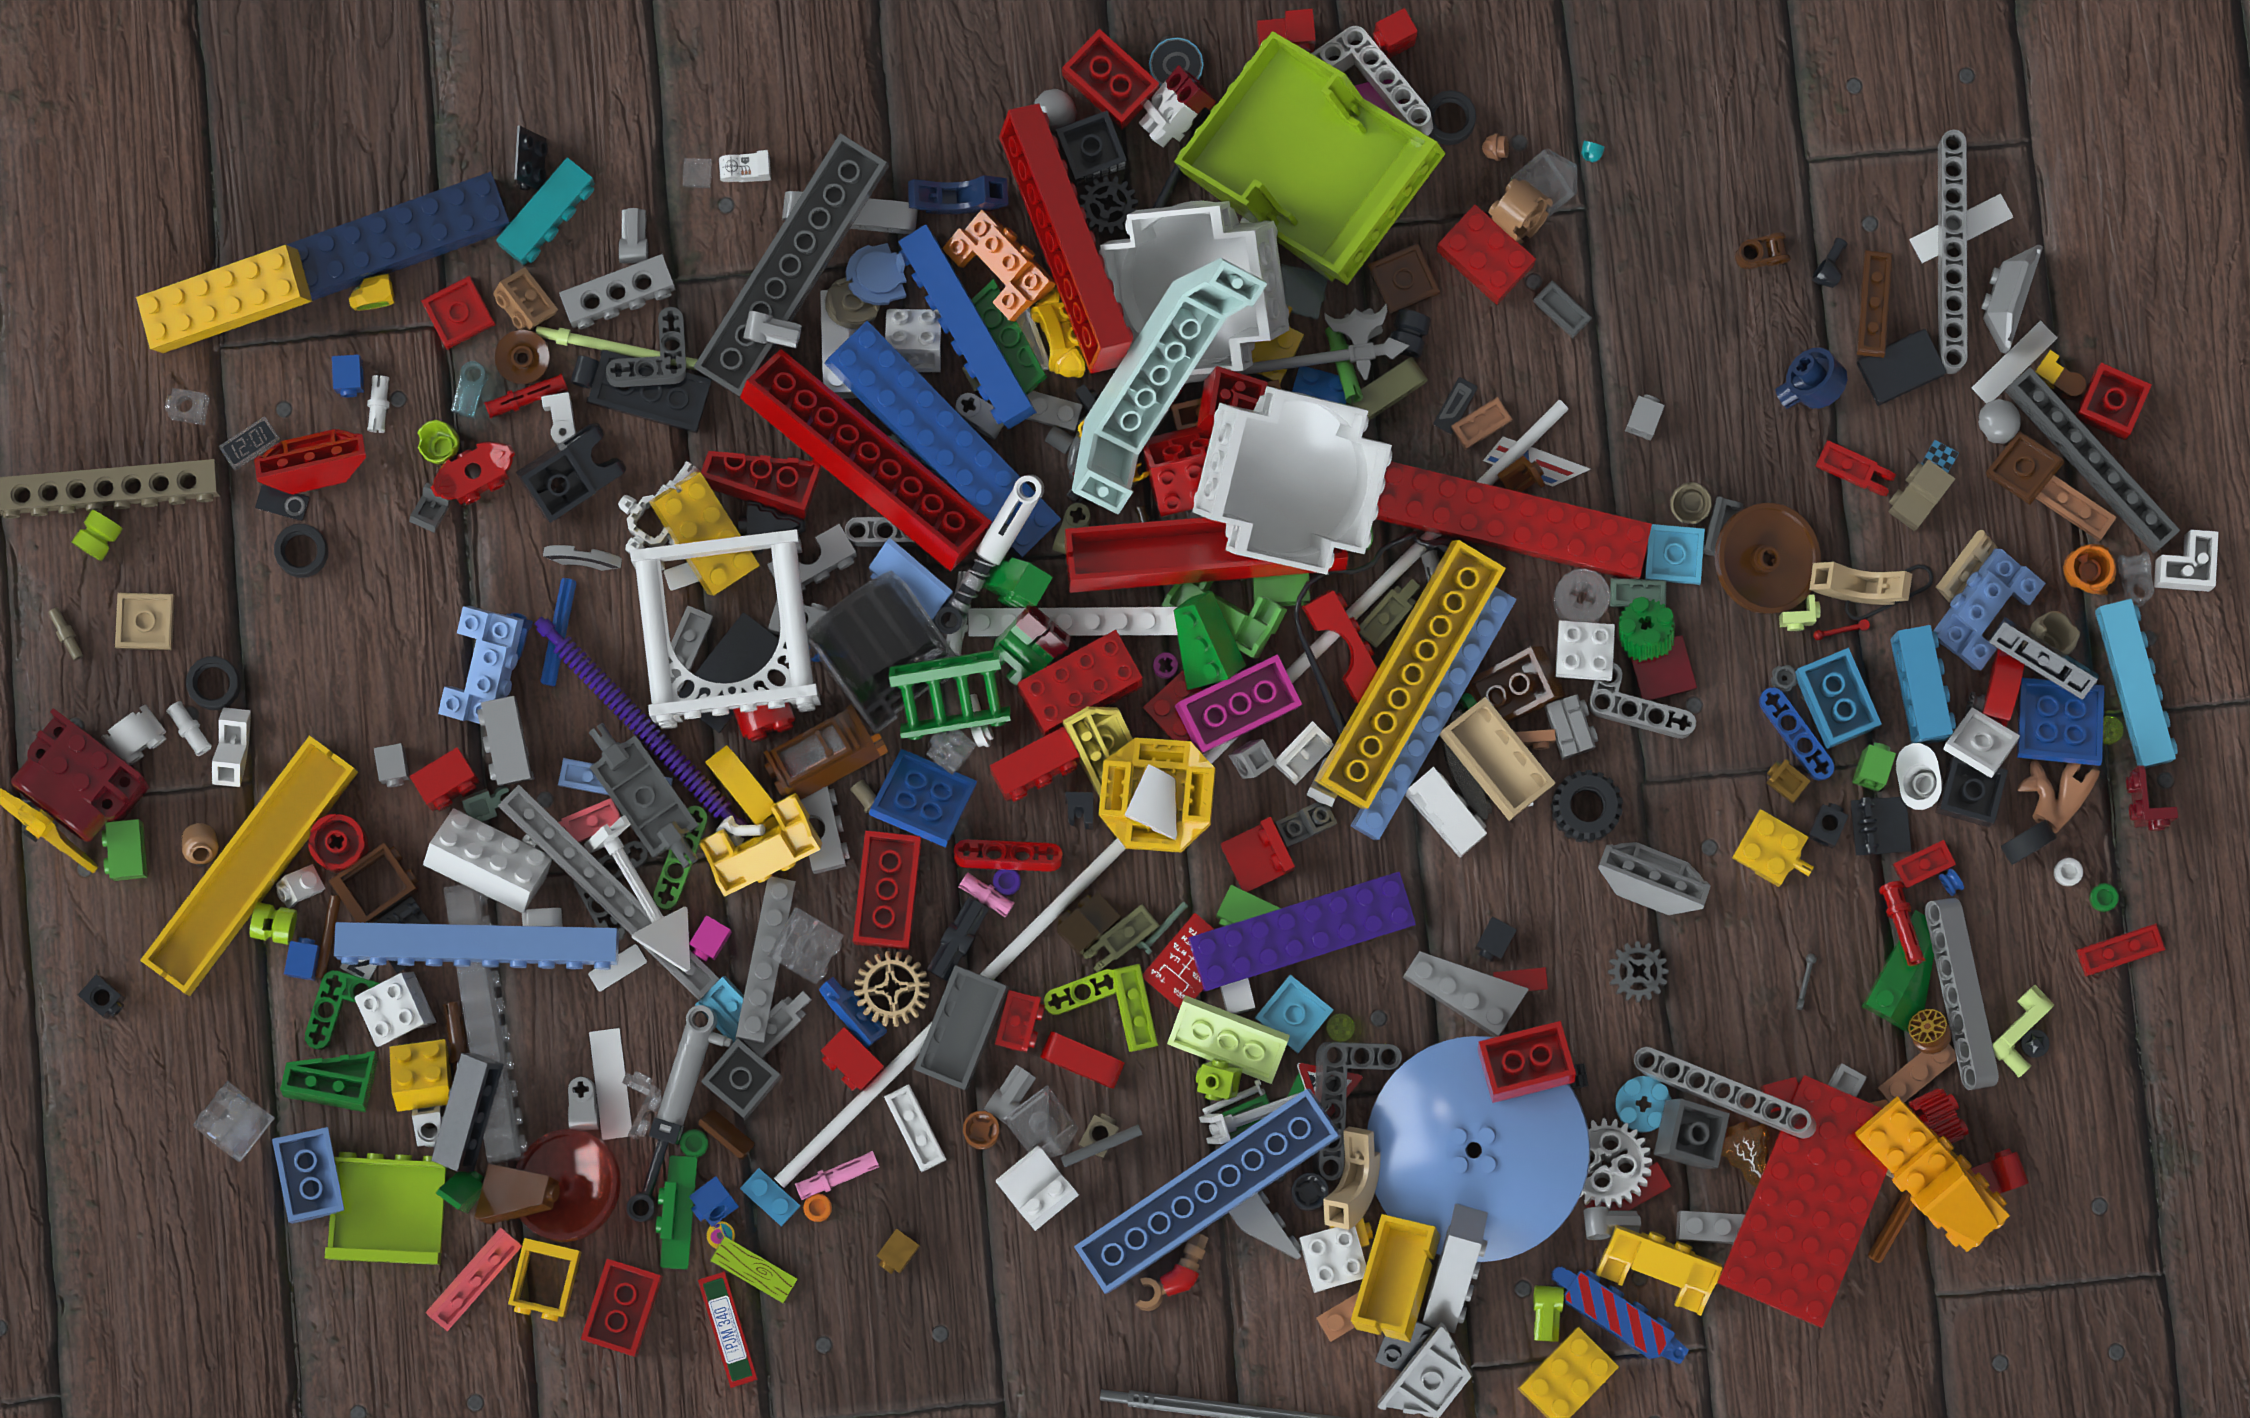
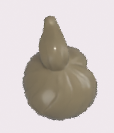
M2051 611L2038 617L2032 623L2029 630L2032 634L2066 655L2072 653L2081 634L2077 627L2072 625L2069 618L2059 611ZM2024 641L2022 647L2024 648L2028 642Z

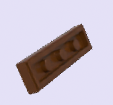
M1865 250L1856 355L1882 358L1885 356L1893 253Z

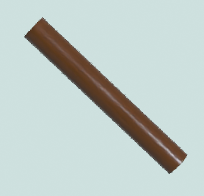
M330 895L315 978L322 979L328 970L335 923L337 922L341 900L339 896Z

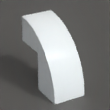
M222 709L219 717V744L212 760V784L241 786L248 753L251 710Z

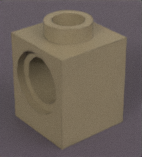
M1103 1113L1100 1117L1094 1115L1079 1143V1147L1083 1148L1097 1142L1092 1137V1132L1097 1127L1105 1128L1108 1131V1137L1116 1134L1119 1130V1127L1115 1126L1116 1120ZM1108 1149L1096 1154V1156L1104 1159Z

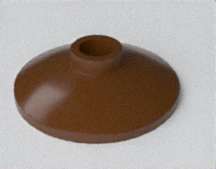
M515 330L506 334L499 341L495 349L494 359L499 373L506 380L515 384H529L538 380L546 372L550 361V353L546 342L535 332ZM521 354L528 356L526 363L518 361V357Z

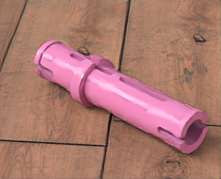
M873 1151L835 1168L824 1172L823 1170L818 1171L817 1175L795 1183L801 1200H804L824 1190L825 1192L831 1191V1187L879 1168Z

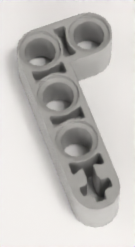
M1613 663L1612 672L1616 676V681L1607 683L1604 680H1594L1588 707L1590 712L1597 717L1681 739L1688 737L1696 727L1695 716L1689 711L1619 693L1622 671L1615 663ZM1599 696L1605 697L1609 702V707L1604 710L1597 708L1594 703L1595 698ZM1622 705H1633L1636 714L1632 717L1625 716L1621 710ZM1658 711L1662 715V722L1659 724L1652 723L1648 717L1649 712ZM1670 714L1673 715L1670 721L1679 722L1683 718L1685 719V724L1689 727L1682 731L1677 723L1671 722L1669 728L1665 727L1669 720Z

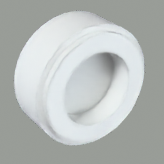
M2064 858L2055 865L2054 877L2063 886H2073L2083 876L2082 865L2074 858Z

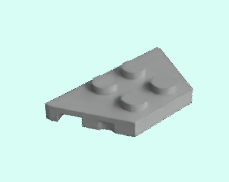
M1442 1322L1439 1323L1378 1401V1408L1386 1410V1407L1401 1409L1403 1413H1420L1426 1417L1439 1418L1471 1378L1472 1372Z

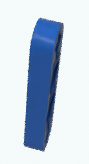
M1775 687L1765 689L1759 698V705L1808 774L1817 781L1828 779L1834 771V763L1784 693ZM1766 695L1778 696L1777 706L1781 710L1785 705L1788 710L1781 712L1775 718L1773 714L1777 712V709L1774 705H1766L1765 702L1768 699ZM1792 716L1796 721L1795 728L1789 731L1782 728V717ZM1799 739H1809L1812 743V750L1808 753L1800 752L1797 748ZM1816 751L1820 753V755L1815 757L1820 764L1825 762L1828 765L1825 769L1827 773L1825 775L1822 772L1818 774L1815 772L1814 769L1817 767V764L1813 759L1809 763L1806 761V758L1811 757Z

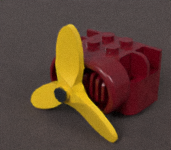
M53 708L50 711L53 716L52 720L43 731L39 730L36 733L37 738L30 745L27 752V761L11 780L12 786L41 810L38 811L21 799L14 797L1 788L0 805L26 826L27 831L24 830L23 833L36 843L40 837L44 838L85 869L95 873L98 869L96 863L73 844L52 822L55 820L81 840L90 842L105 823L123 821L150 787L139 772Z

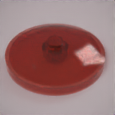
M562 1129L550 1132L531 1144L516 1166L517 1170L550 1176L560 1181V1193L557 1201L554 1202L553 1209L520 1217L522 1222L531 1231L546 1239L570 1242L585 1238L598 1230L615 1209L621 1188L618 1162L610 1148L603 1141L587 1132L576 1129Z

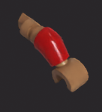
M1197 1233L1188 1239L1183 1251L1186 1254L1185 1257L1180 1258L1178 1265L1175 1264L1171 1271L1160 1277L1161 1281L1156 1282L1152 1278H1141L1142 1285L1144 1287H1152L1155 1294L1150 1301L1139 1300L1135 1305L1144 1311L1155 1310L1160 1306L1164 1294L1171 1296L1188 1291L1199 1277L1197 1271L1200 1265L1197 1262L1203 1259L1208 1237Z

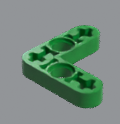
M333 970L327 972L322 978L306 1028L305 1041L308 1046L315 1050H322L329 1046L343 1001L347 1000L356 1003L354 989L358 984H366L370 989L380 983ZM335 976H339L338 981L342 983L341 988L336 987L333 996H339L337 1002L331 998L323 997L324 992L330 995L331 986L328 984L329 979L334 980ZM326 1002L334 1006V1013L329 1018H323L319 1014V1007ZM315 1019L323 1023H330L329 1028L323 1026L321 1034L325 1036V1040L319 1041L318 1045H315V1040L311 1038V1034L317 1033L320 1027L319 1024H314Z

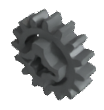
M1636 941L1632 949L1627 943L1624 945V953L1618 949L1614 952L1618 957L1617 960H1609V963L1614 966V969L1607 971L1608 975L1614 976V979L1609 984L1610 986L1617 984L1619 988L1616 990V994L1625 992L1626 1001L1631 996H1635L1636 1003L1641 1001L1642 996H1645L1649 1001L1652 999V991L1657 995L1661 992L1658 984L1666 985L1667 983L1665 979L1661 978L1662 975L1669 973L1668 969H1663L1661 966L1666 962V958L1658 959L1657 956L1660 950L1657 949L1651 952V944L1649 943L1644 948H1641L1640 942ZM1642 954L1646 957L1643 960H1635L1629 955ZM1653 963L1656 968L1655 980L1650 975V966ZM1621 964L1625 968V979L1623 981L1619 973ZM1632 966L1634 968L1641 966L1644 969L1641 973L1644 978L1641 976L1633 977L1634 969ZM1633 984H1641L1646 989L1633 990L1630 987Z

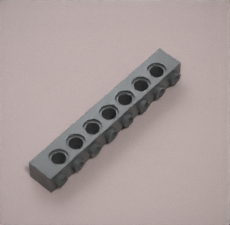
M2031 367L2009 385L2005 392L2153 554L2180 531Z

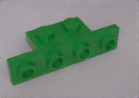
M671 1155L669 1157L667 1182H665L664 1188L659 1189L658 1205H663L662 1216H657L656 1233H661L660 1266L662 1268L683 1270L689 1268L693 1211L691 1208L694 1206L689 1196L695 1192L698 1161L696 1157Z

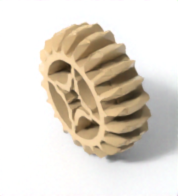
M886 951L885 961H881L879 954H876L874 956L877 962L876 965L873 966L867 960L865 964L870 970L866 972L863 969H859L858 971L865 979L855 980V985L863 986V989L854 991L855 996H864V999L859 1000L857 1004L859 1007L868 1005L863 1014L867 1016L873 1011L875 1013L872 1017L874 1023L881 1016L883 1017V1026H887L889 1018H892L894 1026L898 1027V1018L903 1017L905 1024H908L910 1022L907 1016L908 1013L911 1012L917 1018L919 1014L914 1008L918 1006L921 1009H925L926 1007L919 999L929 998V993L921 992V989L930 987L929 982H920V979L925 978L927 973L926 971L916 973L921 964L916 962L911 967L909 964L912 961V956L910 955L903 962L901 961V952H897L895 960H891L890 951ZM894 967L906 970L915 982L898 981L895 978ZM885 968V981L880 985H875V987H869L873 976ZM890 975H892V981L895 982V986H900V990L895 991L894 1003L892 1002V997L889 996V992H884V988L889 987ZM909 991H915L912 1001L905 1008L899 1010V997L904 993H909ZM870 996L886 997L889 1000L890 1011L878 1008L871 1001Z

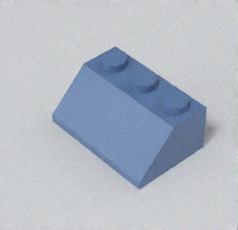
M891 538L885 542L869 566V570L872 573L870 578L881 588L884 585L889 587L893 591L891 596L901 605L905 603L910 605L914 609L912 614L922 623L928 621L933 625L937 612L953 596V591Z
M328 1127L272 1139L289 1223L293 1224L317 1219L345 1210Z

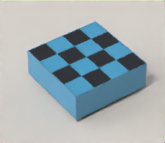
M1934 440L1921 464L1924 465L1929 459L1948 473L1959 453Z

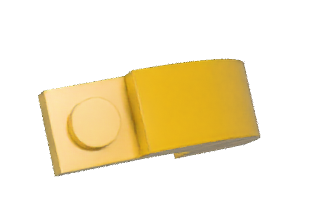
M727 745L705 762L755 825H764L766 831L779 825L771 810L774 802Z

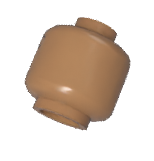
M196 823L188 826L183 831L181 847L185 859L190 863L201 865L215 859L219 846L216 832L211 826L204 823Z

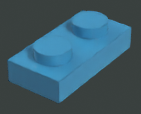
M760 1168L740 1188L781 1227L800 1207L793 1198Z

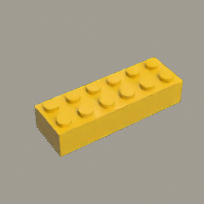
M288 245L271 249L136 297L149 347L161 353H166L312 302L298 249Z

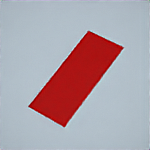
M1546 967L1493 972V977L1528 988V991L1548 989Z

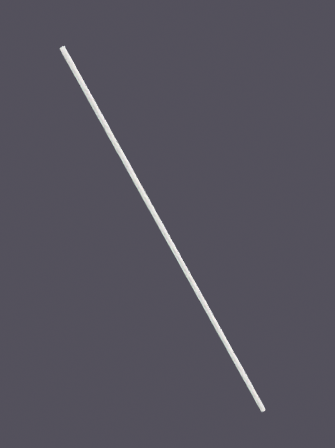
M1558 400L1477 482L1493 485L1499 479L1497 474L1519 459L1569 410L1568 407L1561 400ZM1426 531L1420 538L1423 540H1433L1442 535ZM1415 542L1346 610L1348 617H1354L1357 620L1422 553L1427 551L1426 547ZM1326 630L1310 646L1316 660L1340 637L1339 634ZM1305 652L1286 670L1292 683L1311 666ZM1237 738L1204 753L1203 756L1212 764ZM1118 838L980 975L994 980L1126 849ZM932 1022L774 1178L783 1188L920 1054Z

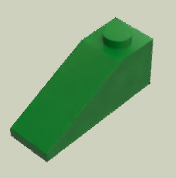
M475 1170L469 1172L459 1171L443 1184L436 1194L458 1210L468 1214L480 1198L483 1186L482 1181L485 1178Z

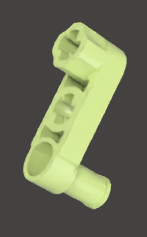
M2033 985L2017 1001L2026 1012L1992 1043L1995 1057L1999 1061L2002 1059L2018 1078L2031 1065L2014 1049V1044L2054 1006L2036 985Z

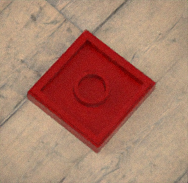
M470 276L421 300L446 350L495 326Z

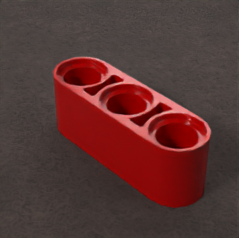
M1050 1031L1040 1058L1112 1089L1115 1088L1125 1065L1124 1062L1052 1031Z

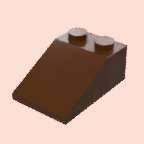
M1531 646L1471 678L1465 689V692L1471 694L1477 703L1486 697L1507 724L1538 711L1547 704L1566 696L1543 646Z

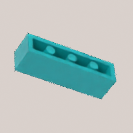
M567 157L496 239L498 245L523 266L528 261L532 263L541 252L539 248L545 241L550 242L559 231L557 227L563 220L567 222L572 218L577 210L575 206L581 199L585 201L593 193V186L595 184L593 178Z

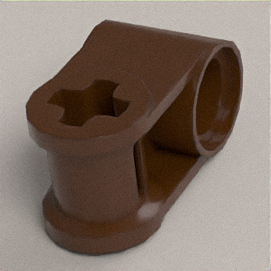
M1773 233L1744 241L1736 251V263L1743 269H1752L1789 262L1791 258L1786 253L1783 240L1786 238L1785 233ZM1743 250H1752L1756 258L1753 260L1747 259L1743 254Z

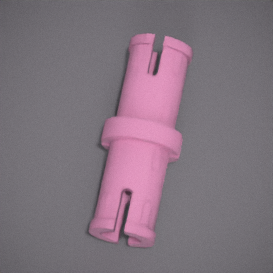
M969 872L959 885L960 889L974 896L981 904H985L997 911L1004 918L1014 905L1013 901L994 890V886L991 884L989 886Z

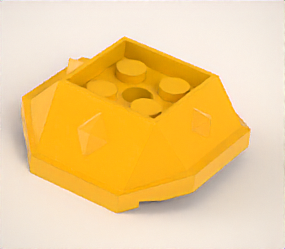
M1134 738L1104 760L1099 816L1126 849L1182 852L1211 825L1216 769L1191 741ZM1148 764L1169 774L1176 780V840L1155 832L1151 827L1125 816Z

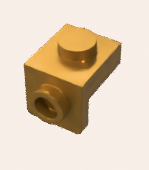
M1786 758L1782 764L1776 761L1767 772L1770 779L1766 783L1789 802L1793 803L1809 784L1810 780L1789 764L1790 761Z

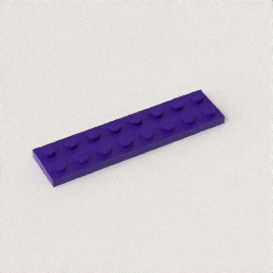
M1399 871L1188 937V941L1203 989L1208 991L1416 925Z

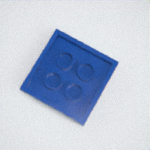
M2022 678L2019 688L2018 735L2020 737L2017 741V758L2100 766L2103 753L2104 686L2094 685L2082 700L2051 680Z
M901 749L870 808L869 815L946 848L976 788L977 781Z

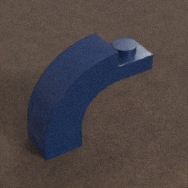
M984 175L963 182H934L917 179L908 181L909 208L926 210L928 214L979 213L981 210L990 211L1008 205L1007 178Z

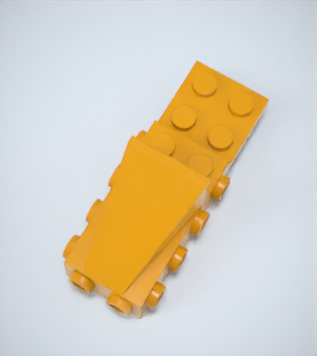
M1898 1096L1855 1132L1863 1144L1893 1173L1894 1178L1892 1181L1901 1192L1907 1190L1912 1195L1910 1197L1912 1203L1929 1218L1937 1229L1943 1227L1947 1231L1945 1236L1955 1247L1961 1245L1968 1252L1971 1248L1979 1246L1991 1231L2000 1228L2010 1216L2005 1208V1205L2008 1203L1998 1191L1993 1193L1988 1188L1990 1186L1988 1181L1979 1172L1975 1175L1970 1169L1972 1165L1962 1154L1957 1156L1952 1151L1954 1147L1945 1136L1939 1137L1932 1129H1929Z

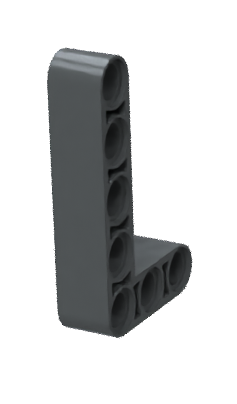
M1324 1042L1317 1049L1315 1097L1324 1110L1330 1103L1334 1105L1335 1114L1330 1119L1341 1134V1137L1336 1139L1332 1145L1324 1147L1313 1155V1172L1323 1179L1336 1180L1342 1175L1344 1170L1347 1068L1395 1069L1402 1060L1401 1051L1395 1045L1384 1043ZM1334 1047L1337 1051V1058L1335 1061L1330 1062L1327 1059V1052L1330 1048ZM1361 1048L1364 1052V1059L1362 1062L1357 1063L1354 1059V1053L1357 1049ZM1385 1049L1391 1052V1060L1387 1064H1384L1381 1060V1054ZM1333 1075L1336 1079V1086L1334 1089L1328 1090L1326 1080L1329 1076ZM1327 1160H1331L1333 1170L1330 1174L1326 1175L1323 1171V1164Z

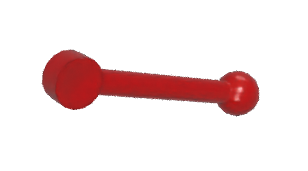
M1863 619L1858 624L1827 631L1816 630L1813 637L1820 641L1825 636L1857 629L1866 631L1870 627V623L1868 620Z

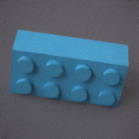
M1931 625L1899 630L1892 636L1890 642L1911 743L1925 745L1945 741L1953 734L1952 729H1956L1954 714L1948 711L1947 702H1950V693L1948 686H1943L1941 675H1944V665L1942 659L1937 658L1935 649L1939 647L1936 631L1932 632Z

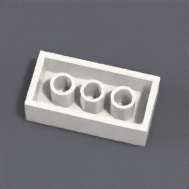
M453 808L429 843L423 865L524 913L545 881L552 858L547 853Z

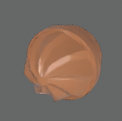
M1496 133L1486 138L1482 145V150L1487 158L1500 161L1501 158L1508 157L1509 143L1507 136H1500L1499 133Z

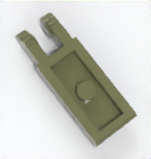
M1141 904L1103 934L1096 944L1084 952L1083 956L1086 960L1092 958L1103 946L1108 950L1110 955L1100 960L1094 967V970L1098 973L1114 960L1117 961L1160 927V925L1144 905Z

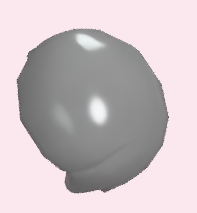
M1051 89L1043 91L1034 102V104L1040 103L1043 113L1045 112L1048 115L1049 129L1053 133H1056V129L1072 124L1076 120L1077 109L1074 101L1062 90Z
M1996 399L1986 403L1980 410L1978 422L1980 430L1986 435L1988 441L2005 444L2010 442L2020 431L2021 417L2018 409L2011 402Z

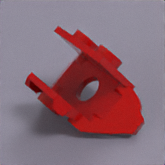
M482 442L476 444L477 449L473 451L469 449L460 453L453 462L448 459L440 467L431 486L434 495L447 500L457 499L460 505L464 502L466 505H469L479 500L481 493L489 489L491 492L500 489L505 485L504 481L509 479L506 472L512 465L513 456L515 455L511 445L497 442ZM471 463H476L481 467V474L475 479L468 478L465 474L466 467Z

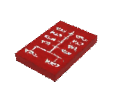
M1196 913L1192 915L1142 974L1144 980L1179 1010L1185 995L1196 999L1203 991L1188 937L1214 930Z

